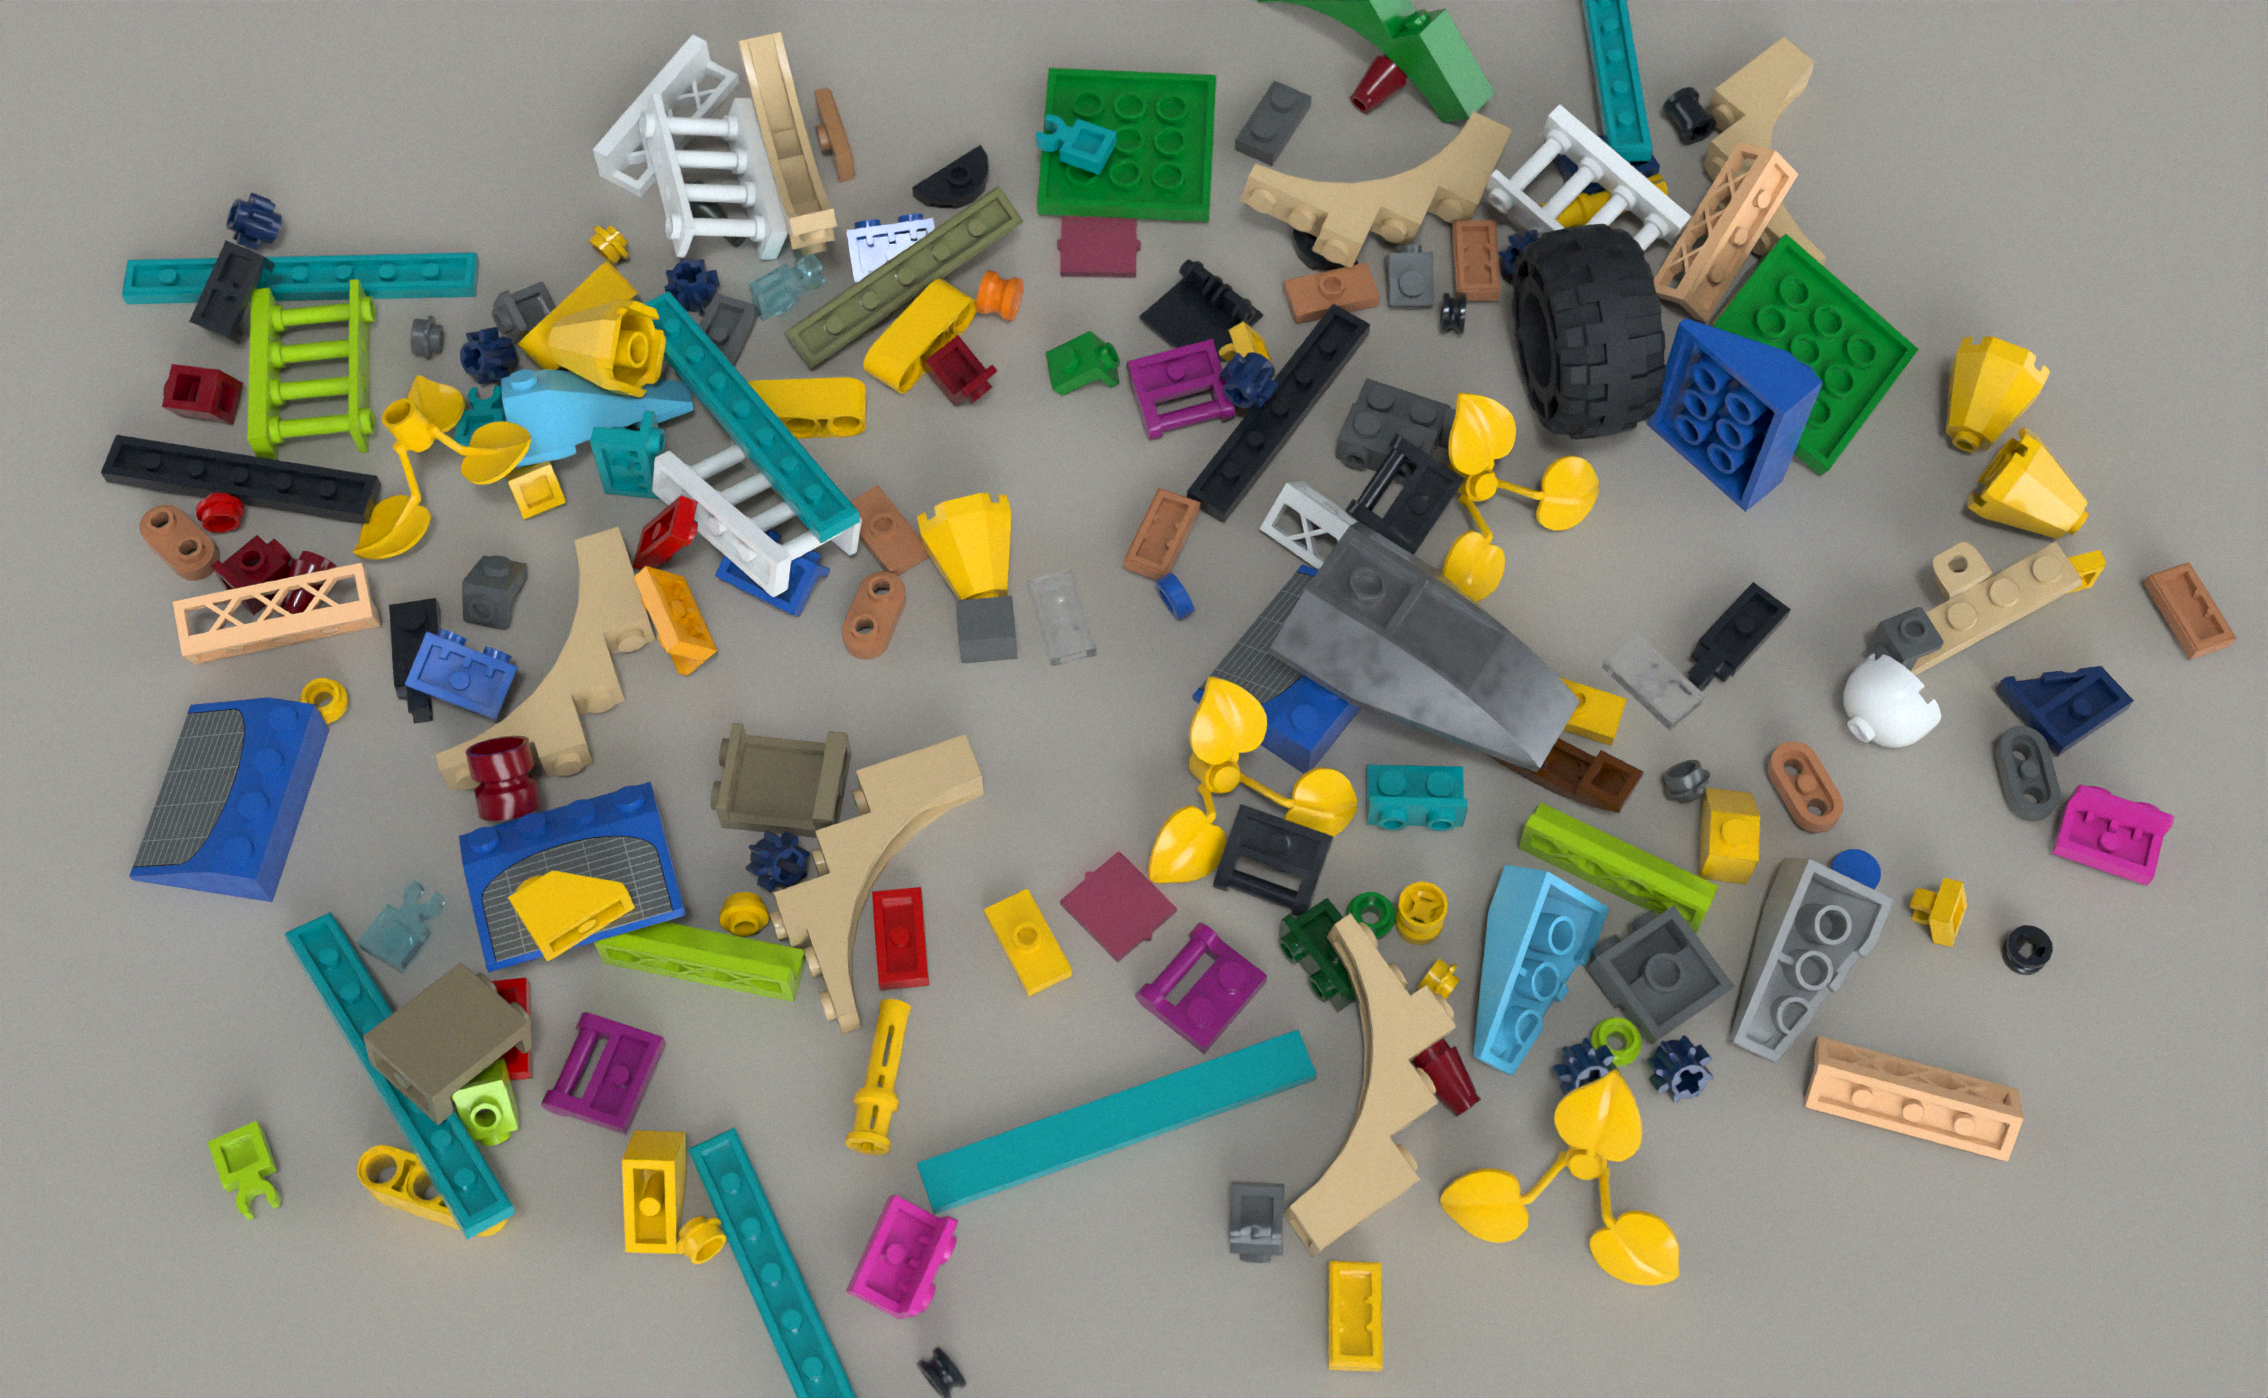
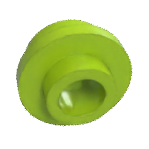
M1619 1017L1607 1018L1598 1023L1591 1035V1044L1595 1050L1605 1044L1608 1046L1607 1039L1615 1037L1622 1041L1624 1049L1613 1050L1609 1047L1615 1057L1612 1063L1616 1067H1624L1634 1062L1642 1048V1038L1638 1029L1630 1021Z

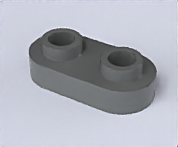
M2026 726L2013 727L2004 733L1995 749L1996 761L2006 799L2011 810L2019 817L2030 821L2042 820L2052 813L2061 797L2050 750L2045 738L2035 729ZM2013 752L2022 753L2026 760L2017 759ZM2024 794L2032 795L2037 800V803L2034 804L2028 801Z

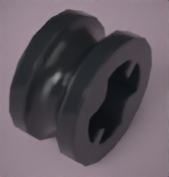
M1443 293L1440 332L1446 333L1448 329L1453 328L1457 331V334H1463L1466 316V294H1460L1459 297L1452 298L1449 293Z
M2030 925L2020 926L2012 931L2004 941L2001 948L2002 958L2005 965L2015 973L2020 975L2036 974L2049 961L2053 953V944L2049 936L2042 929ZM2026 942L2035 948L2032 955L2028 958L2023 957L2019 953V950Z
M937 1346L932 1350L933 1357L931 1360L924 1361L921 1359L916 1364L925 1379L941 1398H951V1390L954 1387L962 1389L967 1385V1382L950 1358Z

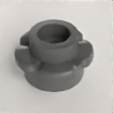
M430 315L428 319L415 318L411 330L412 353L424 355L429 360L432 358L433 351H442L444 341L443 326L436 325L434 316Z
M1698 760L1680 762L1664 773V779L1667 784L1665 793L1673 798H1679L1681 802L1695 800L1706 792L1705 786L1709 783L1710 773L1708 770H1703Z

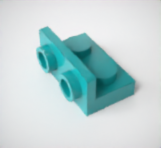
M644 411L640 431H632L624 427H594L590 444L604 493L658 499L659 497L652 492L655 457L665 453V431L658 427L655 412Z
M1367 764V825H1379V827L1386 830H1399L1406 826H1427L1434 831H1448L1455 827H1463L1468 809L1467 799L1464 798L1463 766Z

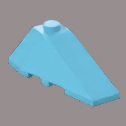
M524 369L512 373L509 377L501 378L502 401L506 421L524 427L532 436L529 450L517 464L516 468L558 460L576 454L575 445L590 440L594 427H626L633 424V426L640 428L645 410L655 412L657 423L694 410L691 389L684 381L658 379L654 384H645L641 389L647 392L641 398H636L606 390L571 371L548 369L533 371Z
M1511 865L1504 866L1488 911L1473 1052L1474 1058L1505 1074L1513 1076L1542 1032L1543 1016L1553 1001L1562 1002L1569 991L1565 983L1577 965L1585 967L1593 955L1592 950L1598 942L1609 907L1548 871Z

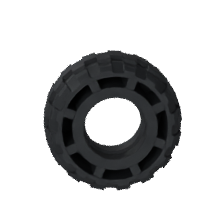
M1604 223L1542 233L1541 238L1527 244L1522 249L1516 260L1517 267L1513 273L1512 311L1515 323L1514 334L1521 364L1520 369L1529 394L1528 398L1533 410L1538 414V420L1546 429L1553 434L1569 435L1574 440L1603 437L1633 430L1637 427V423L1652 417L1661 402L1663 395L1662 385L1665 382V333L1662 328V311L1659 295L1656 294L1650 265L1643 256L1644 251L1639 243L1633 239L1632 235L1623 229H1610Z

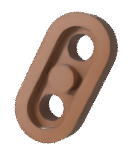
M159 505L150 509L142 517L139 530L150 549L178 576L185 580L197 581L210 576L214 572L211 565L217 560L220 561V555L210 537L179 508L172 505ZM168 522L165 526L158 528L161 524ZM197 548V550L193 554L185 555L191 549Z
M879 571L868 575L861 582L842 626L844 646L852 656L864 660L873 659L883 654L888 648L906 605L905 587L897 575L891 572ZM881 588H886L889 590L884 595H877L874 593L876 590ZM865 626L873 629L867 634L858 632L860 628Z
M1789 741L1779 745L1768 762L1767 772L1793 819L1801 828L1809 832L1822 833L1832 829L1843 812L1844 803L1841 794L1812 748L1801 742ZM1784 767H1793L1799 775L1793 776L1788 774ZM1814 806L1819 808L1822 815L1816 816L1812 814L1808 807Z

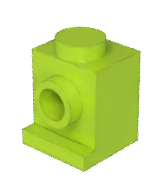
M504 1058L494 1061L452 1095L460 1120L473 1141L480 1139V1143L483 1146H493L509 1139L511 1131L518 1130L519 1110ZM481 1109H490L487 1111L477 1113Z

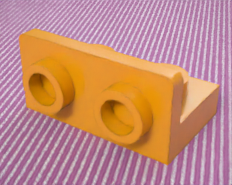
M645 566L634 576L641 593V602L649 612L657 629L659 643L667 653H670L677 672L680 675L688 676L717 652V648L685 577Z

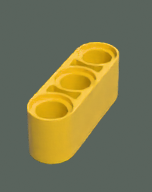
M606 260L517 345L542 370H557L561 365L553 361L548 348V335L551 328L562 317L619 299L631 300L638 291Z
M941 278L935 279L870 347L863 362L864 370L898 393H906L926 373L921 364L955 336H960L968 328L977 312L976 300Z
M833 377L747 381L796 439L851 437L861 434L866 429V386L858 379Z
M388 1145L374 1146L363 1153L357 1164V1177L375 1200L384 1205L460 1230L440 1195L430 1200L422 1199L426 1188L433 1183L415 1154ZM390 1166L397 1167L392 1179L386 1183H376L377 1176L383 1169ZM508 1218L475 1236L487 1237L496 1234L504 1227Z

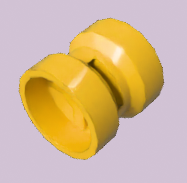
M1420 881L1404 888L1399 897L1394 924L1397 933L1406 942L1421 946L1430 944L1439 937L1448 909L1446 895L1440 887L1430 882ZM1414 918L1423 921V923L1415 921Z

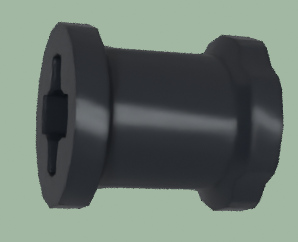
M1693 87L1676 91L1663 105L1665 115L1668 118H1673L1680 128V138L1686 145H1692L1704 140L1715 129L1717 121L1711 114H1706L1699 103V93Z

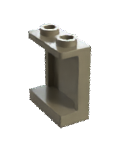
M733 723L730 738H723L720 746L719 763L720 766L724 767L721 781H714L711 791V809L717 811L722 828L764 833L766 830H769L775 834H783L787 831L795 836L817 838L816 830L839 823L851 759V749L847 733L828 731L826 743L748 735L745 733L743 724Z
M460 962L365 1034L364 1041L370 1064L436 1125H439L454 1113L451 1095L513 1046L523 1054L533 1048L530 1031L532 1021L519 1004L515 1002L508 1004L500 997L496 987L483 973L475 975Z

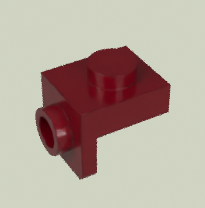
M959 335L955 336L921 364L954 406L958 405L966 397L972 404L992 388L988 379L998 372L993 364L986 369Z

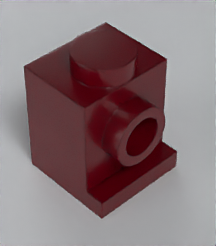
M172 364L169 378L165 382L163 389L164 399L162 407L181 417L217 421L233 425L243 382L219 369Z
M256 535L226 561L221 563L217 560L211 567L224 589L231 590L288 578L290 572L288 563L293 559L276 539L266 543ZM276 593L265 595L264 597L271 601ZM256 598L246 599L241 602L253 615H256L266 606Z

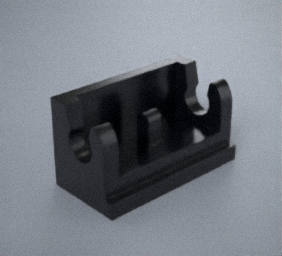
M225 241L189 322L215 335L225 337L240 344L243 336L235 331L263 270L272 272L276 264L260 254Z

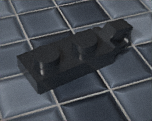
M1752 582L1699 639L1690 657L1697 663L1688 672L1689 677L1683 685L1699 696L1715 677L1725 683L1730 676L1733 677L1787 619L1791 609Z
M436 598L389 605L393 679L397 697L399 700L407 699L408 712L412 714L414 724L434 721L432 696L406 687L405 682L426 632L437 635L441 629L438 601Z

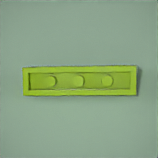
M1540 802L1535 814L1531 813L1518 849L1648 911L1655 908L1660 915L1672 906H1675L1694 933H1697L1719 888L1716 884Z
M665 921L594 942L604 964L795 1002L806 963L803 949Z

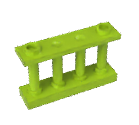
M359 279L350 280L349 303L285 309L283 305H277L270 288L254 289L251 296L247 440L256 457L278 460V443H284L285 438L350 432L359 453L369 452V434H374L376 429L374 412L372 407H369V323L376 321V309L373 297L365 295ZM349 320V339L284 345L281 341V331H287V326ZM349 357V376L283 382L280 378V368H285L287 363ZM349 394L348 414L282 420L281 416H279V405H285L286 400Z

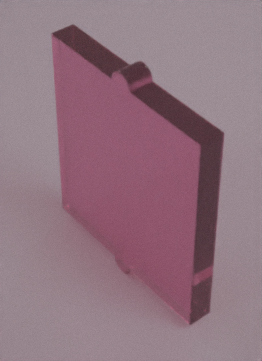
M1062 215L1061 239L1057 240V250L1061 251L1060 277L1136 278V253L1141 250V242L1137 240V219Z
M1120 851L1115 853L1094 872L1087 871L1085 873V880L1060 900V905L1117 963L1143 941L1150 942L1152 940V933L1177 912V908Z

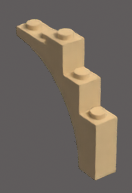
M778 32L738 41L750 98L787 226L790 248L792 250L800 248L802 255L826 251V242L835 240L832 227H836L837 222L812 153L782 34Z
M1782 37L1714 89L1707 114H1711L1717 121L1715 126L1724 132L1710 142L1702 168L1713 181L1717 178L1738 142L1771 149L1773 127L1786 107L1806 89L1815 61L1785 37ZM1747 158L1737 176L1739 177L1748 172L1755 160ZM1731 196L1719 202L1714 210L1715 214L1728 206L1732 199ZM1782 200L1752 251L1763 256L1786 233L1824 266L1827 257L1802 233L1785 208Z
M1473 111L1460 134L1436 156L1414 169L1397 175L1357 183L1319 182L1289 176L1255 163L1248 176L1240 201L1250 205L1260 213H1267L1290 224L1298 231L1316 236L1317 240L1312 251L1323 255L1333 263H1340L1352 269L1369 231L1381 235L1389 242L1411 245L1427 211L1449 223H1452L1453 220H1470L1480 202L1512 129Z
M619 526L574 540L580 569L577 610L570 635L554 667L533 694L504 720L472 740L435 754L439 771L450 791L472 789L481 784L471 779L466 750L476 743L503 736L527 737L534 765L541 763L548 778L557 775L570 776L578 773L583 767L594 764L580 715L602 713L611 709L615 704L625 702L611 654L620 651H635L646 643L656 641L647 611L641 602V593L634 579L635 574Z
M966 734L856 770L859 789L853 790L852 795L859 816L815 831L819 848L812 850L811 854L819 877L773 892L778 910L769 912L777 938L778 940L788 938L791 947L803 949L812 978L822 975L827 990L819 992L818 995L827 1021L837 1018L842 1035L861 1028L853 995L852 955L859 920L872 888L892 858L920 830L948 811L984 795L982 774Z
M1351 913L1334 924L1327 938L1347 971L1360 1009L1365 1043L1363 1086L1353 1124L1337 1157L1318 1182L1283 1213L1284 1218L1312 1258L1409 1190L1420 1180L1415 1173L1418 1166L1412 1154L1404 1145L1398 1144L1396 1146L1391 1138L1424 1116L1438 1103V1100L1433 1095L1436 1093V1088L1430 1077L1423 1069L1419 1067L1415 1069L1410 1062L1443 1038L1445 1039L1456 1027L1452 1020L1454 1013L1442 995L1439 993L1433 994L1429 987L1425 985L1410 996L1406 990L1408 983L1403 973L1395 964L1386 963L1376 949L1378 941L1374 933L1365 923L1360 922L1358 924Z

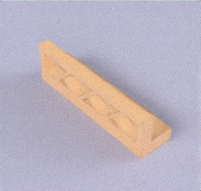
M1737 143L1654 278L1653 282L1659 298L1679 303L1696 320L1709 321L1798 176V173L1776 150ZM1747 158L1755 160L1748 172L1739 177L1737 176ZM1731 196L1732 199L1728 206L1715 214L1714 210L1719 202ZM1708 233L1709 236L1704 245L1692 251V246L1697 238ZM1683 270L1686 271L1676 289L1668 287L1674 275Z
M363 563L172 602L182 656L194 665L381 626L379 610L371 601L365 565ZM355 577L359 601L339 605L327 597V594L338 580ZM323 584L319 591L311 587L314 585ZM303 588L315 596L306 610L301 613L291 614L279 607L290 590ZM276 593L271 601L264 597L265 595ZM256 598L267 605L257 622L243 624L232 617L243 600ZM322 601L330 605V607L318 609ZM229 603L224 611L216 607L217 605ZM209 608L220 615L209 632L191 635L188 611ZM275 611L283 615L282 617L270 619ZM228 621L236 625L223 629Z
M1818 1036L1814 1047L1815 1068L1805 1095V1107L2008 1162L2024 1119L2018 1089Z

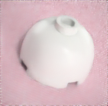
M1875 653L1862 661L1849 676L1843 693L1844 709L1850 719L1847 722V726L1853 735L1864 743L1873 741L1883 747L1891 748L1914 744L1926 736L1940 722L1942 716L1935 699L1927 704L1919 694L1925 687L1924 684L1904 665L1884 654L1875 660Z

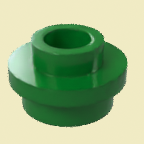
M1365 892L1359 894L1351 900L1347 907L1346 916L1351 913L1358 924L1360 922L1365 923L1374 933L1377 940L1388 935L1394 926L1395 909L1392 903L1379 893ZM1372 912L1378 916L1379 921L1369 924L1361 916L1364 913Z

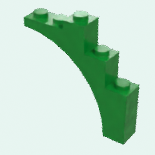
M1257 0L1258 3L1279 1L1302 5L1326 14L1350 27L1378 47L1403 70L1426 97L1442 122L1469 119L1473 111L1477 112L1495 94L1446 8L1429 12L1426 9L1417 11L1411 0Z

